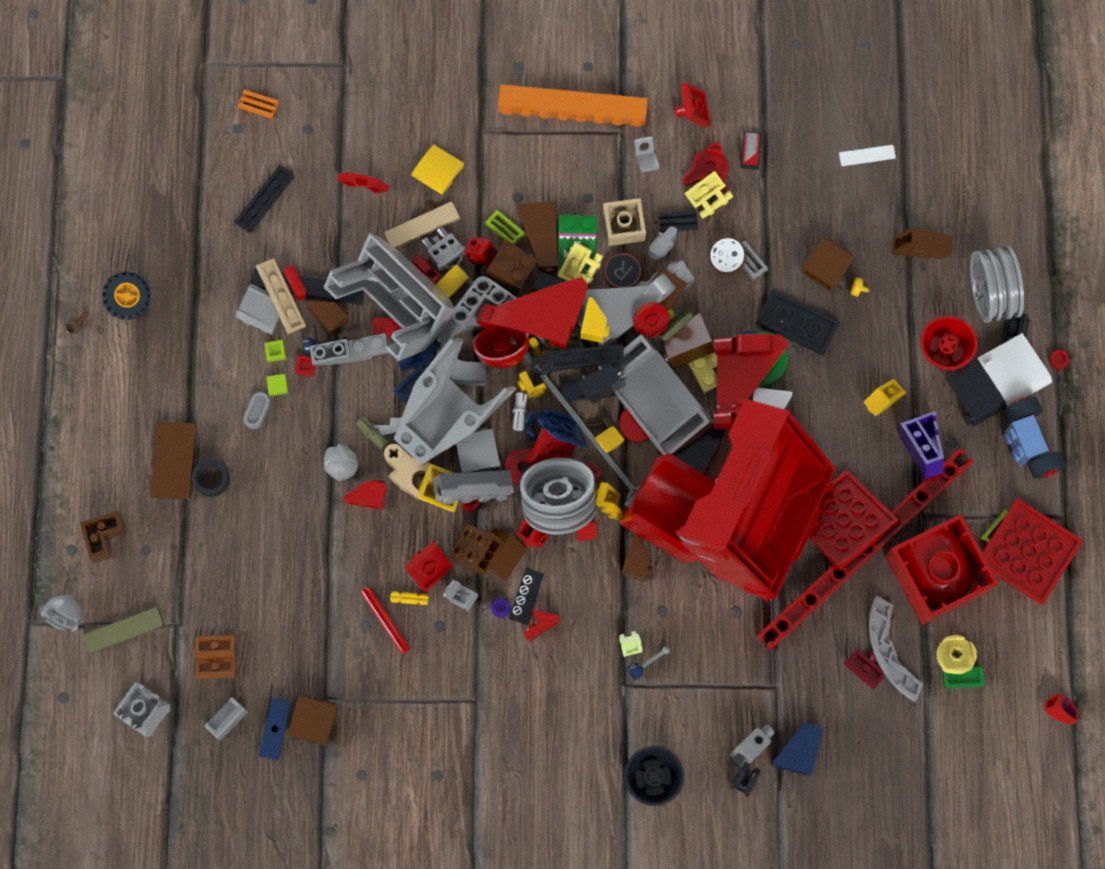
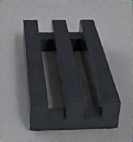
M697 210L659 213L661 233H665L669 228L664 227L667 224L693 222L694 225L674 227L677 229V232L698 230ZM669 218H682V219L663 220V219H669Z

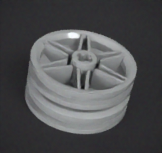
M1004 246L1003 248H994L992 252L989 249H985L982 252L974 251L970 260V278L976 309L981 320L984 323H988L991 320L999 321L1002 317L1004 319L1021 317L1024 309V288L1019 262L1014 250L1010 246Z
M568 458L547 459L531 466L521 478L520 491L523 515L526 522L534 529L547 534H567L583 528L595 516L597 505L594 476L591 470L583 463Z

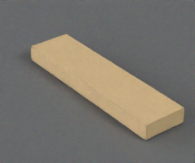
M451 201L384 232L389 244L397 249L438 230V228L440 229V227L459 220L460 217Z
M273 258L258 264L256 268L287 333L291 334L305 328L306 324L275 259Z

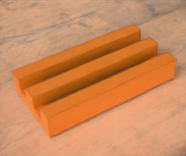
M244 90L243 96L240 98L241 101L238 103V108L273 119L279 101ZM247 102L258 107L271 110V113L255 107L245 105L244 103Z

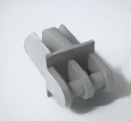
M674 226L669 227L664 234L659 231L658 236L650 244L649 255L653 260H660L670 249L673 250V241L676 239L677 229Z

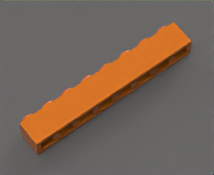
M500 84L498 112H502L505 115L520 114L524 117L535 115L540 118L556 117L559 120L575 119L578 122H585L587 120L598 124L608 122L614 125L630 124L633 127L645 126L648 98Z

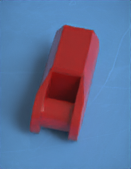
M421 255L413 260L412 264L434 285L442 279V276ZM431 273L434 274V276H433L432 278H430V277L428 276V275H430Z
M295 266L285 268L283 273L292 288L295 298L299 301L306 298V289Z

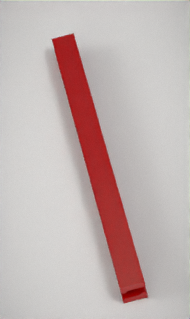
M959 448L944 462L943 473L927 478L891 511L899 519L898 527H894L871 545L869 553H861L843 569L839 570L835 565L829 568L758 634L757 638L760 642H763L764 635L772 630L778 638L773 643L770 641L766 643V648L771 651L969 468L974 461L969 458L963 462L965 465L958 468L953 461L956 457L959 458L965 454ZM944 469H950L953 476H947L944 473ZM917 494L924 495L926 500L924 502L919 501ZM833 571H840L843 574V578L837 579ZM805 597H813L815 604H807ZM777 623H785L787 630L780 631L777 628Z

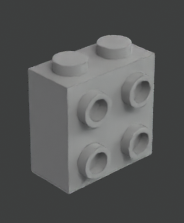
M488 427L479 428L477 432L456 444L462 473L501 470L493 429H488Z

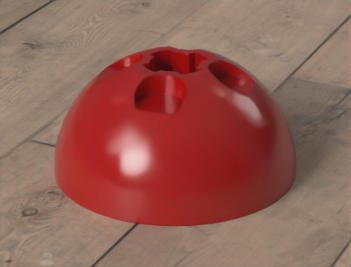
M942 316L926 325L921 334L920 346L923 356L932 366L944 371H953L963 368L974 358L978 341L975 331L966 321L954 316Z
M494 326L492 329L485 328L476 336L473 348L477 357L485 365L495 369H508L521 362L527 354L530 342L529 334L501 326Z

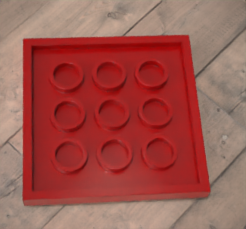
M846 470L828 484L818 506L822 511L808 539L841 570L898 525L899 519Z
M1016 498L982 553L996 577L1042 606L1083 540Z

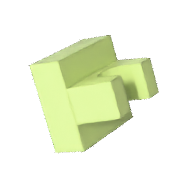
M632 631V636L624 637V634L620 635L621 650L624 657L643 652L639 634H636L635 631Z

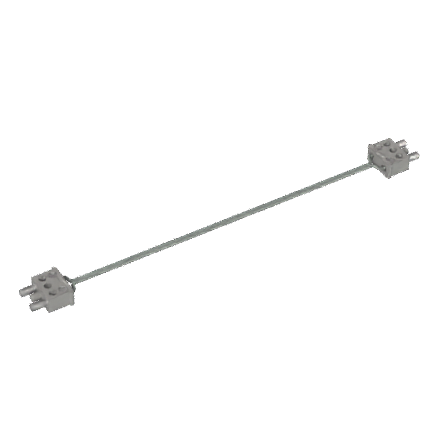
M440 227L437 232L443 238L442 240L435 236L432 239L435 245L428 238L422 240L428 249V256L436 264L439 272L445 268L452 269L455 265L451 264L457 261V265L462 269L460 262L465 255L463 252L465 247L461 246L452 233L448 235L443 227ZM469 279L467 284L471 287L473 281ZM527 351L525 357L531 364L533 358ZM538 364L535 366V368L542 370ZM540 375L629 488L630 493L627 495V501L624 504V509H627L634 496L630 498L633 490H638L640 486L634 487L610 455L598 444L595 436L547 375Z

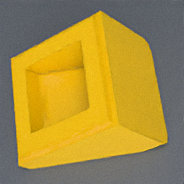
M614 426L608 428L595 438L606 453L618 448L624 442V438Z

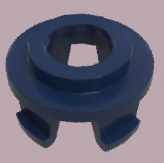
M546 410L530 411L525 417L524 432L532 441L536 442L539 434L533 431L532 426Z

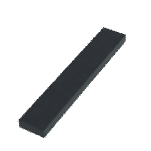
M254 268L251 284L267 290L257 268ZM281 272V274H282V276H283V278H284V280H285V282H286V284H287V286H288V289H289L290 293H291V294H294L293 291H292V288L290 287V285H289V283H288V281H287V279H286V277H285V275H284V273ZM299 275L306 289L307 297L361 306L363 304L364 290L335 299L324 288L326 279Z

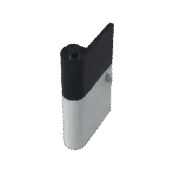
M1023 333L969 362L963 368L945 376V379L965 408L964 421L967 425L973 427L1014 404L1016 400L1026 398L1052 383L1049 372Z

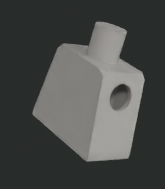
M765 725L761 730L757 727L730 756L740 767L743 766L744 762L750 764L771 743L769 738L774 734L773 729L768 725Z

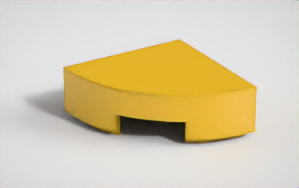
M532 337L529 342L530 349L536 357L543 356L544 352L538 346L539 342L536 338Z

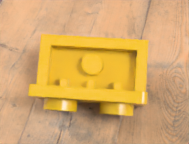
M601 482L600 488L596 492V505L601 509V512L606 513L609 518L616 520L619 517H623L625 513L618 507L621 494L610 484Z

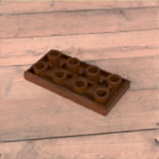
M157 423L151 498L190 500L197 430L195 423Z

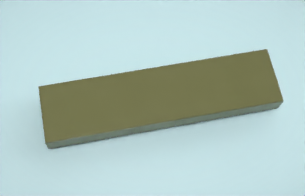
M155 607L84 634L83 638L88 653L93 654L163 627L164 624L158 608Z

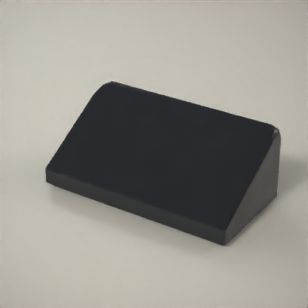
M1022 314L1018 318L1006 319L1000 345L1022 333L1026 338L1030 318L1026 314Z

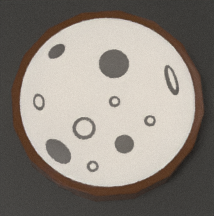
M723 237L716 240L711 246L709 260L716 271L722 274H734L745 265L747 251L738 239Z

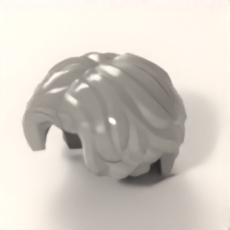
M338 444L337 447H329L324 456V469L331 477L338 481L347 480L354 476L358 469L357 455L344 444Z

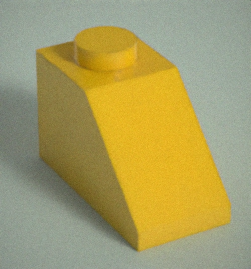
M589 297L580 339L603 343L604 337L608 338L610 326H607V318L592 297Z
M892 379L878 387L863 403L867 406L869 412L877 416L904 396L906 392L895 379Z

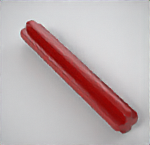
M369 586L365 587L361 594L401 654L407 653L410 650L409 645Z

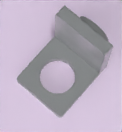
M653 137L634 140L636 159L641 172L659 169L654 153ZM642 143H649L647 149H639Z

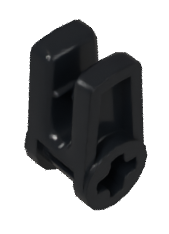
M744 762L730 788L732 790L735 788L748 797L761 769L755 768L750 776H748L749 763Z

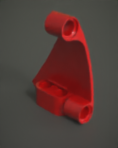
M582 277L527 294L498 306L483 304L476 323L488 329H492L494 326H501L550 340V344L555 347L565 349L578 319L588 285Z
M746 334L736 335V337L715 338V354L717 355L715 430L731 429L736 419L735 412L738 408L735 404L736 400L744 401L745 398H750L788 347L789 343L782 335Z

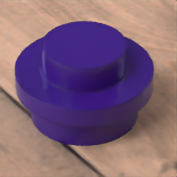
M498 598L493 601L491 611L494 616L503 618L510 613V603L506 599Z

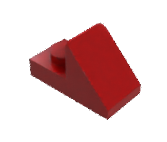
M532 610V614L538 624L535 625L533 623L525 628L526 632L523 633V636L528 643L560 623L561 618L559 615Z

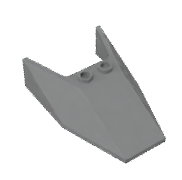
M461 338L450 339L415 382L394 440L421 465L473 434L516 390L514 386L504 387L498 396L483 405H478L451 380V373L463 344Z

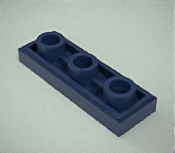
M272 698L259 757L279 761L292 702ZM275 726L279 727V731L277 733H273V728Z

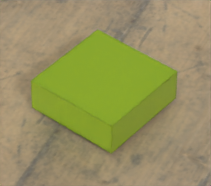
M283 340L264 343L267 362L286 359Z
M285 374L266 377L269 397L288 394Z

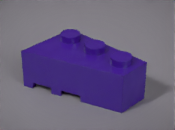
M934 411L900 423V439L924 478L927 479L943 473L944 456L939 438L936 412Z

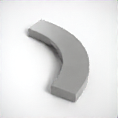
M876 596L871 606L869 619L870 639L875 657L889 681L907 698L917 701L924 683L916 679L900 664L893 643L890 641V618L894 605Z

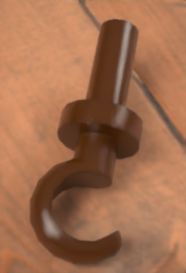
M86 311L79 319L75 318L74 323H69L66 326V332L73 334V332H69V327L74 326L76 328L78 325L82 326V321L90 313Z

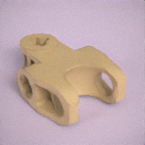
M397 444L388 445L384 451L385 461L394 469L388 477L402 491L417 500L419 491L414 487L412 481L415 476L426 473L430 464L429 461L421 465L413 456L403 450L401 446ZM390 453H393V454L397 453L398 457H397V458H395V457H392V458H391Z

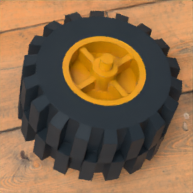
M128 271L119 272L110 277L104 285L102 302L107 312L112 314L113 317L121 320H131L139 317L148 308L151 300V291L149 290L148 283L144 281L142 276L140 277L138 274Z

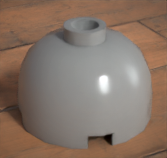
M58 595L48 600L41 615H45V621L53 627L65 631V627L72 628L70 632H73L80 625L83 610L72 595Z

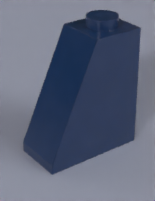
M807 721V724L804 723L774 759L771 766L810 777L813 773L823 728H820L819 724Z

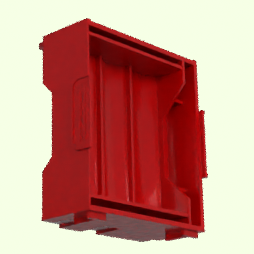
M746 398L744 401L737 399L735 402L738 406L735 412L737 417L728 433L733 446L711 493L696 500L685 526H681L680 530H676L675 533L682 540L681 543L690 552L697 554L698 560L719 580L730 583L732 586L741 588L744 592L761 597L768 602L769 599H776L793 560L799 561L800 555L822 511L818 506L836 466L830 462L791 415L789 410Z

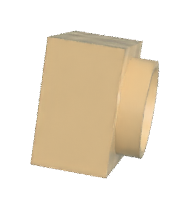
M640 198L603 203V218L608 246L645 241L646 230Z

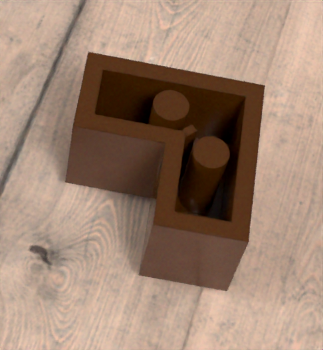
M115 511L80 522L89 559L96 563L113 558L108 539L127 534L122 515Z

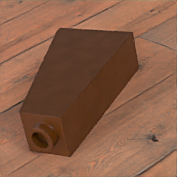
M555 202L517 203L518 215L533 257L537 259L538 271L546 274L558 272Z

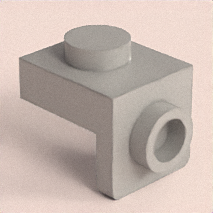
M455 579L446 587L443 594L451 603L466 611L470 610L479 596L476 592L461 585Z

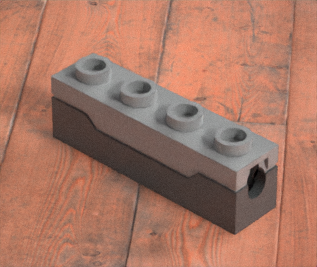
M510 470L440 474L432 479L436 502H444V504H452L455 501L469 503L479 499V502H486L493 498H496V501L508 499V496L514 493Z

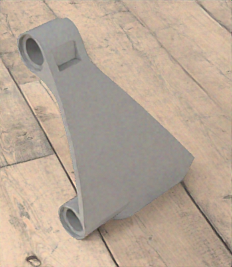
M663 273L647 286L588 289L577 323L582 328L588 298L592 297L607 318V326H610L608 338L604 337L603 343L597 342L599 346H607L633 326V316L638 308L648 302L661 303L674 291L675 286Z

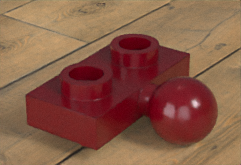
M856 648L844 663L849 670L873 690L886 676L882 669L876 665L878 661L873 649L869 651L868 657H866Z

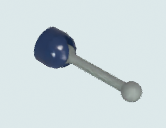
M668 646L663 647L661 652L642 665L639 663L629 665L627 671L634 680L640 678L643 675L644 667L663 654H668L670 648Z

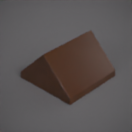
M495 528L492 533L501 539L504 544L489 571L506 581L527 551V548L511 534Z

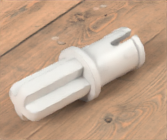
M516 393L515 406L512 409V413H514L512 429L514 431H522L525 415L527 414L526 402L528 395L524 393L523 396V393Z

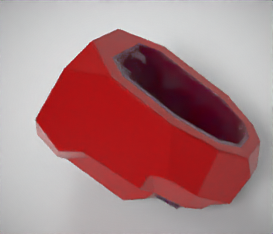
M1058 693L1045 702V712L1055 720L1068 725H1073L1078 721L1079 713L1075 705L1066 696Z

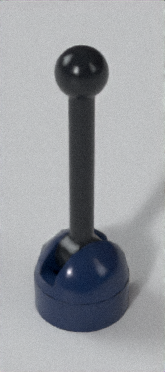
M310 338L303 339L305 354L311 353L310 346L332 341L316 343L315 340Z

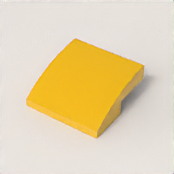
M433 145L418 163L411 176L438 193L443 194L450 187L453 179L463 169L464 163L436 145Z

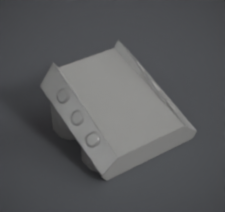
M253 284L249 285L237 310L236 318L242 320L248 326L253 325L265 333L273 334L280 317L267 291Z
M135 682L113 714L145 737L154 735L155 729L165 715L170 712V704L140 683Z

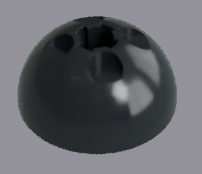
M648 746L635 752L629 759L625 768V783L628 791L637 801L649 806H660L669 803L680 793L684 783V769L679 758L672 751L660 746Z

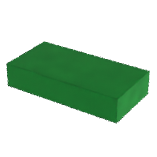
M983 666L973 667L972 670L963 674L946 673L942 670L944 689L984 687Z

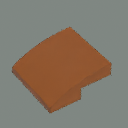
M235 635L195 637L196 679L236 677Z

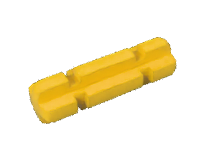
M392 591L390 600L395 603L401 601V603L406 604L420 603V605H428L429 596L428 594L418 595V593Z

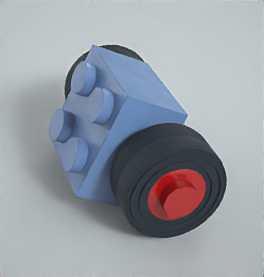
M1030 397L1018 399L1014 404L1005 409L1011 425L1006 429L1004 439L1007 445L1011 446L1012 458L1015 463H1018L1019 467L1028 464L1034 479L1049 478L1065 468L1066 464L1060 451L1046 454L1049 449L1035 419L1043 410L1038 398Z

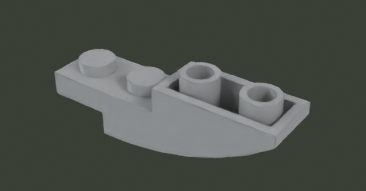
M385 333L349 341L342 339L310 346L313 365L357 362L389 353L386 349L388 341Z

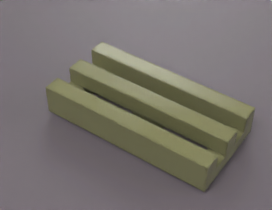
M684 311L679 313L668 323L667 329L662 334L656 336L657 339L667 342L693 318L691 313Z

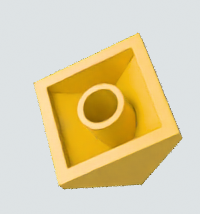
M429 464L419 487L418 499L455 512L458 501L452 504L436 502L432 480L440 474H450L453 472Z

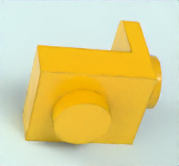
M526 371L519 374L518 386L521 391L525 390L529 399L532 397L538 398L544 394V391H546L545 383L534 387Z

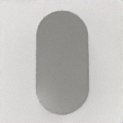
M255 393L249 402L244 415V423L250 429H258L264 422L271 403L266 393Z

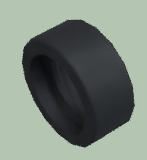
M209 458L202 460L196 464L192 471L193 485L204 496H219L229 486V472L224 464L217 459ZM215 467L220 470L222 481L216 488L208 489L200 483V474L205 468Z

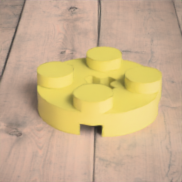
M952 635L946 637L940 643L936 652V658L944 672L963 674L972 670L977 658V651L971 641L969 643L965 640V637ZM954 651H957L962 656L955 658L952 655Z

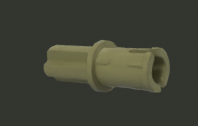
M365 417L357 421V426L380 451L389 445L390 442L381 435L379 429L375 428Z

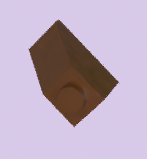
M306 302L307 309L331 335L335 334L349 322L347 316L349 313L342 305L339 307L335 302Z
M634 535L621 575L644 582L645 577L649 578L652 566H649L650 559L638 536Z

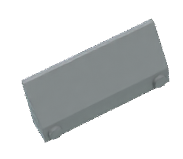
M641 334L623 349L625 364L614 366H618L623 370L627 377L625 379L627 385L614 393L662 455L667 453L674 455L714 426V421L646 336Z

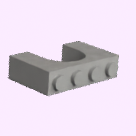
M480 310L464 328L456 327L451 316L447 327L438 335L441 349L437 348V355L448 341L453 339L458 333L463 331H482L485 329L476 323ZM459 314L456 316V319L463 320L466 316ZM457 359L451 373V380L456 385L486 386V365L483 362H465Z

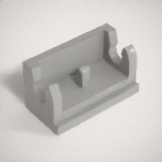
M231 697L204 727L221 741L248 712Z

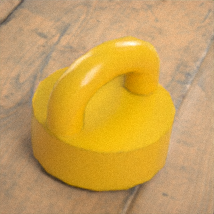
M856 277L850 294L858 297L860 291L869 292V288L863 286L862 278Z

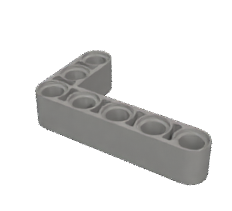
M479 277L454 308L452 314L453 323L458 328H464L470 323L485 302L489 305L498 306L517 297L489 278ZM480 285L488 286V288L484 291L480 290L478 287ZM501 295L504 298L501 301H496L494 297ZM471 299L477 301L475 305H469L467 302ZM463 314L466 317L463 320H458L456 316ZM537 337L540 340L548 341L547 339Z

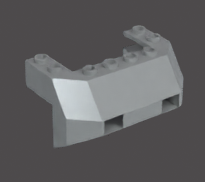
M369 233L358 261L331 270L324 285V288L335 299L364 290L402 328L393 332L391 336L396 343L386 347L398 361L425 351L447 327L454 312L451 300L400 251L372 233Z

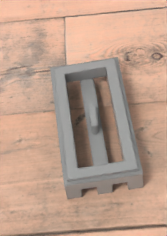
M744 240L742 244L761 267L759 270L752 260L746 256V262L755 271V274L746 263L742 268L754 281L762 273L768 271V267Z

